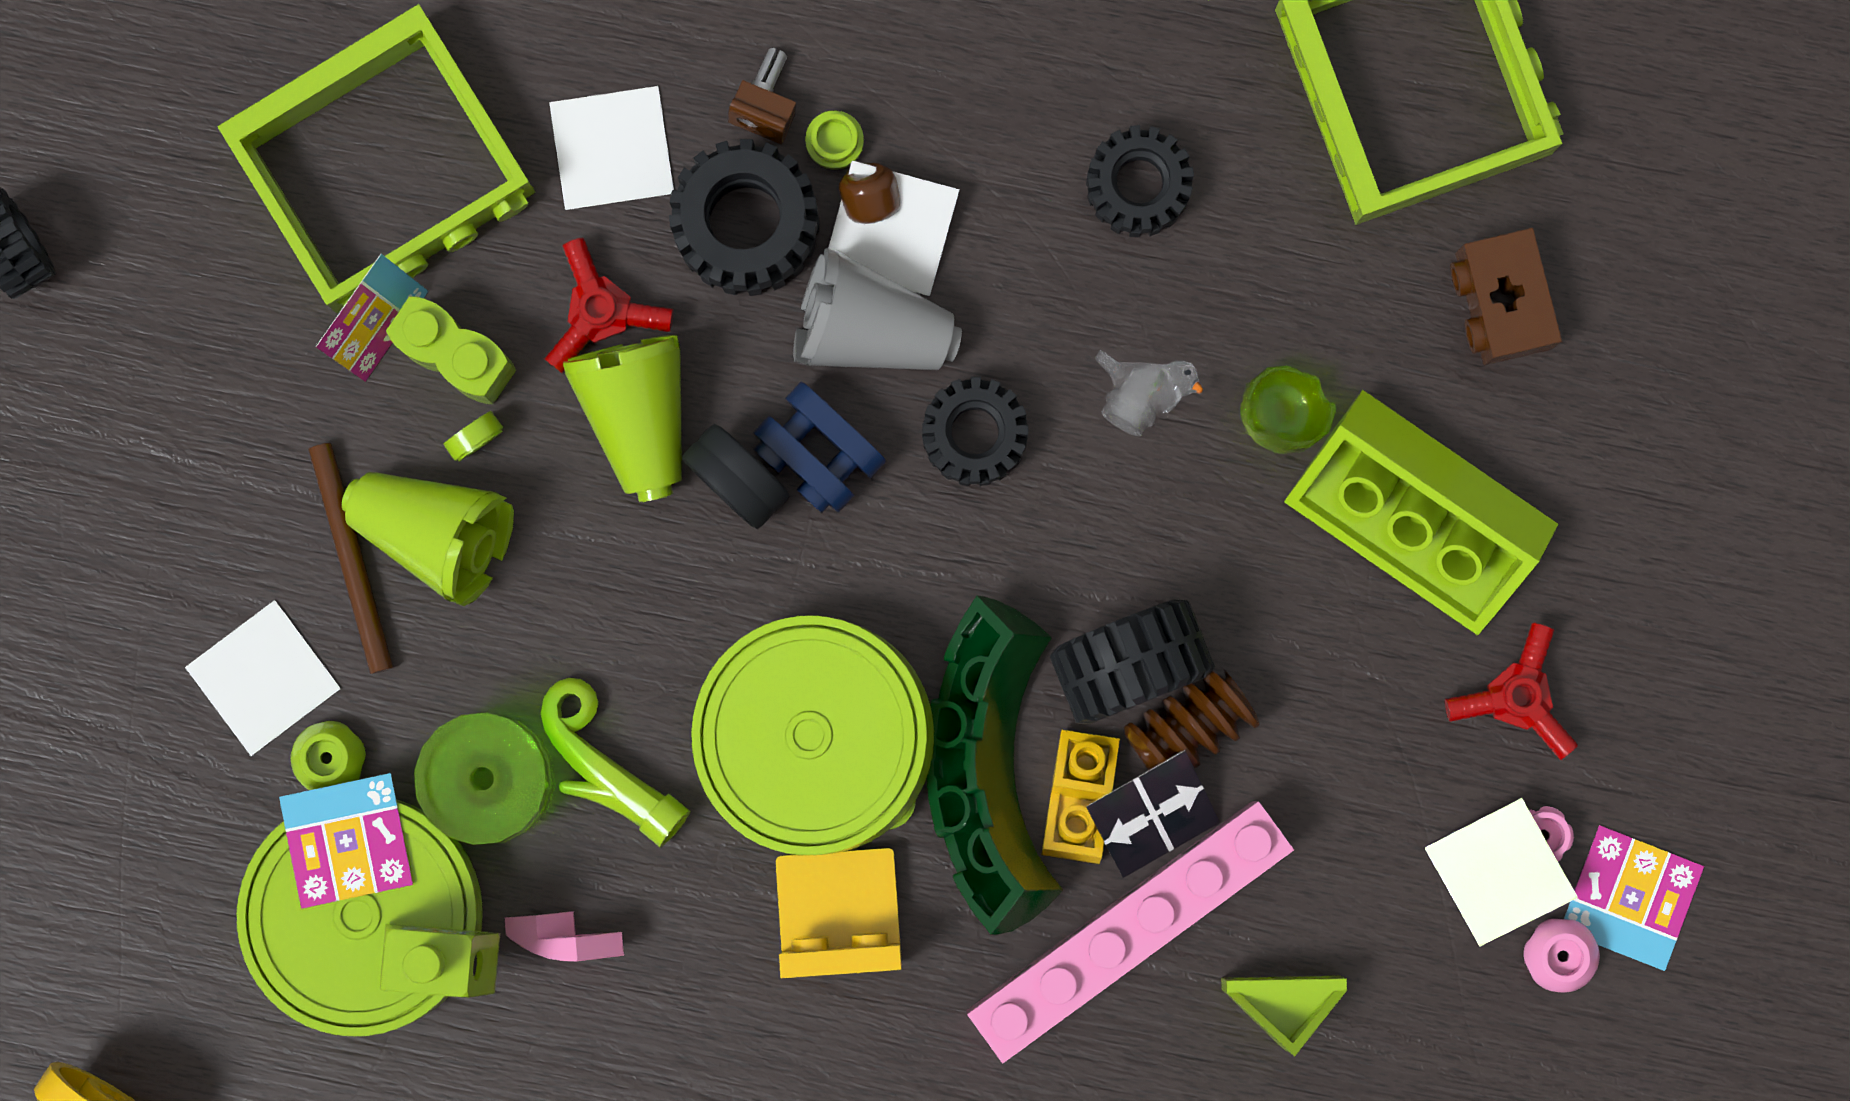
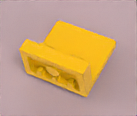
M882 848L844 851L826 855H785L777 857L776 876L782 950L779 954L780 978L902 969L895 860L892 849Z

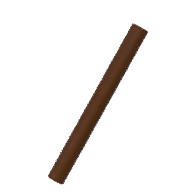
M319 444L308 450L370 674L393 669V664L357 534L354 529L347 525L345 520V511L342 509V498L345 491L332 444Z

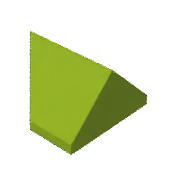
M1342 976L1221 978L1222 990L1276 1043L1294 1057L1347 991V978Z

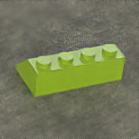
M1364 390L1361 391L1333 429L1284 501L1287 505L1476 635L1481 633L1539 563L1558 526V523Z

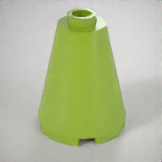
M677 334L642 339L641 343L626 346L622 344L578 355L563 362L565 375L624 493H637L639 502L656 500L672 495L671 484L682 480L681 355Z
M368 472L360 479H354L346 488L342 498V509L345 511V520L348 526L447 601L461 606L474 602L492 581L493 577L484 574L492 557L503 560L510 541L514 517L512 504L505 502L504 500L507 498L499 495L497 492L376 472Z

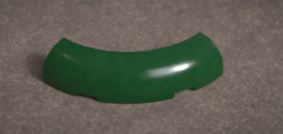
M977 595L962 617L947 647L944 661L949 663L943 677L939 698L933 699L930 704L934 726L932 760L926 780L934 829L939 838H944L951 861L957 873L953 874L955 884L974 915L990 935H999L1014 931L1030 922L1045 910L1063 891L1047 870L1028 835L1019 806L1014 773V740L1021 701L1029 678L1052 637L1018 610L998 600Z

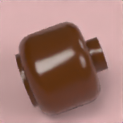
M865 163L877 167L875 168V173L867 177L858 178L854 176V173L849 174L848 171L839 183V191L845 212L850 220L855 223L873 224L890 218L898 211L900 195L896 177L890 168L878 163Z

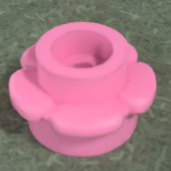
M1543 806L1536 812L1529 810L1540 831L1546 830L1548 832L1549 838L1546 841L1559 862L1563 857V853L1572 846L1574 839L1572 827L1565 821L1564 814L1556 808Z

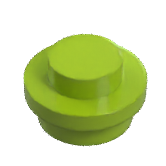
M827 111L818 115L810 123L805 141L807 151L815 163L826 169L838 170L850 166L852 161H856L863 150L864 136L860 124L854 117L842 111Z

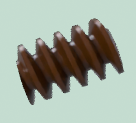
M1224 670L1225 679L1213 671L1203 679L1206 692H1203L1192 683L1184 686L1185 706L1172 696L1164 699L1166 719L1151 709L1143 713L1147 728L1146 732L1131 722L1124 726L1126 738L1148 771L1184 750L1193 767L1197 768L1201 765L1197 751L1199 745L1204 746L1216 755L1220 752L1217 733L1221 731L1233 741H1237L1240 739L1236 723L1238 719L1241 718L1253 728L1260 725L1254 709L1226 670Z

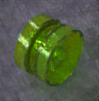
M487 712L460 715L438 727L421 748L414 771L416 798L428 821L447 837L472 845L508 842L532 830L547 812L555 789L553 759L542 738L523 722ZM485 767L490 769L494 776L493 784L487 790L484 789L483 785L475 784L474 780L476 771H485Z

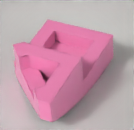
M574 911L505 918L507 937L522 948L549 959L585 961L624 956L622 932L576 935Z

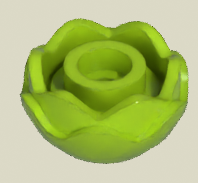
M336 721L320 722L307 727L297 737L291 752V767L297 780L308 790L356 781L360 778L365 760V747L360 738L345 724ZM326 752L332 755V761L328 764L322 761V756Z

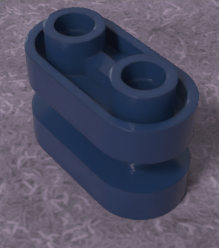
M801 381L785 398L797 412L783 427L772 417L768 416L753 432L760 440L753 450L776 472L780 473L785 466H788L804 482L796 490L819 512L823 513L830 505L839 513L855 496L843 484L849 475L858 468L871 479L887 461L863 436ZM813 428L840 451L826 467L800 444Z

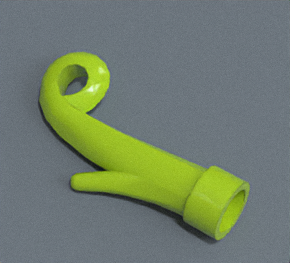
M566 678L559 680L549 688L543 698L541 718L544 730L553 746L564 759L588 781L564 780L560 782L559 790L564 794L588 799L620 813L638 825L640 832L662 848L682 827L691 811L672 795L667 794L664 796L631 774L575 733L591 722L595 716L598 707L596 692L590 684L581 679ZM570 695L578 696L582 705L579 713L573 717L563 718L561 706L564 700Z

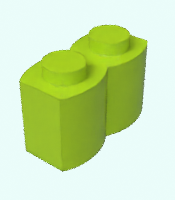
M409 296L386 330L394 345L412 361L426 369L440 372L458 391L480 403L494 404L516 372L512 361L493 341L475 331L462 329L443 308L424 298Z

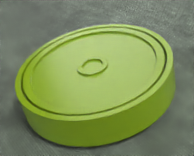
M796 616L780 619L751 631L734 643L718 659L702 685L696 701L691 731L693 758L699 780L706 795L719 814L734 829L757 844L775 851L795 855H826L844 852L869 843L887 832L907 813L917 799L930 769L934 744V726L930 703L921 680L906 658L892 644L874 632L847 621L822 616Z
M396 800L413 885L301 909L284 821L266 837L255 852L246 869L238 896L237 932L239 944L245 963L258 987L277 1008L292 1019L307 1027L329 1034L370 1036L392 1031L410 1024L433 1011L449 997L380 990L385 924L481 932L483 918L482 898L473 865L454 835L427 812L408 803Z

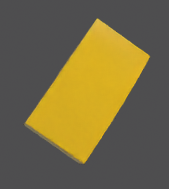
M1061 729L1041 855L1100 864L1104 840L1086 806L1112 792L1120 739Z

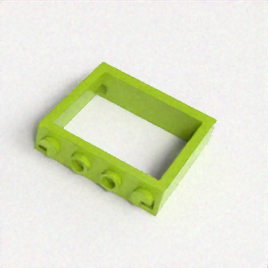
M1279 0L1275 12L1355 225L1552 155L1562 144L1560 135H1563V131L1558 121V117L1561 114L1554 102L1547 103L1539 84L1544 79L1540 59L1533 47L1526 49L1518 29L1523 26V17L1517 0H1474L1528 141L1380 194L1313 14L1352 0Z
M419 4L217 126L322 299L337 314L342 310L373 264L342 283H338L256 148L425 46L508 181L387 254L385 257L411 278H414L428 267L426 259L444 248L448 252H454L468 245L478 236L476 231L478 227L495 217L499 222H502L517 215L528 206L526 198L535 193V190Z

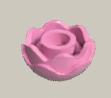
M1548 919L1542 922L1524 947V961L1533 980L1539 986L1553 992H1572L1582 988L1592 979L1599 965V947L1593 934L1585 925L1576 920ZM1562 950L1568 953V958L1565 961H1559L1557 957L1558 953Z

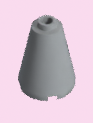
M826 248L824 249V255L820 254L815 263L804 294L801 310L805 311L803 327L808 330L796 327L793 357L794 362L807 366L939 370L945 360L953 362L961 342L962 329L954 326L955 319L953 313L846 255Z

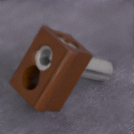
M770 48L755 80L752 83L742 80L729 107L728 123L782 145L795 117L796 102L773 93V88L787 59V55L780 50L774 62L777 48Z

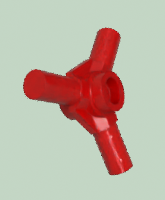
M583 237L562 245L577 286L572 290L567 322L571 326L544 358L556 370L563 374L565 371L563 362L577 356L590 340L593 343H597L625 332L627 326L650 328L666 332L671 331L674 309L631 303V297L605 276L599 277Z
M1532 623L1518 664L1512 663L1487 685V691L1445 699V709L1449 722L1493 714L1494 719L1525 730L1532 727L1560 760L1569 755L1578 744L1549 712L1553 708L1547 675L1541 672L1555 630L1538 623Z

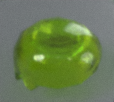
M1288 365L1267 367L1248 382L1240 407L1242 423L1249 436L1255 443L1275 454L1298 453L1313 446L1329 433L1336 413L1335 403L1328 401L1322 392L1320 379L1309 373L1300 372L1298 369Z

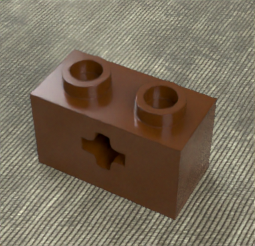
M1533 228L1466 243L1455 253L1457 261L1450 264L1452 282L1458 297L1466 295L1471 318L1465 319L1467 341L1473 354L1481 353L1484 366L1552 350L1562 342ZM1498 287H1500L1502 294H1512L1515 299L1506 308V311L1502 303L1493 304L1490 296L1498 290Z

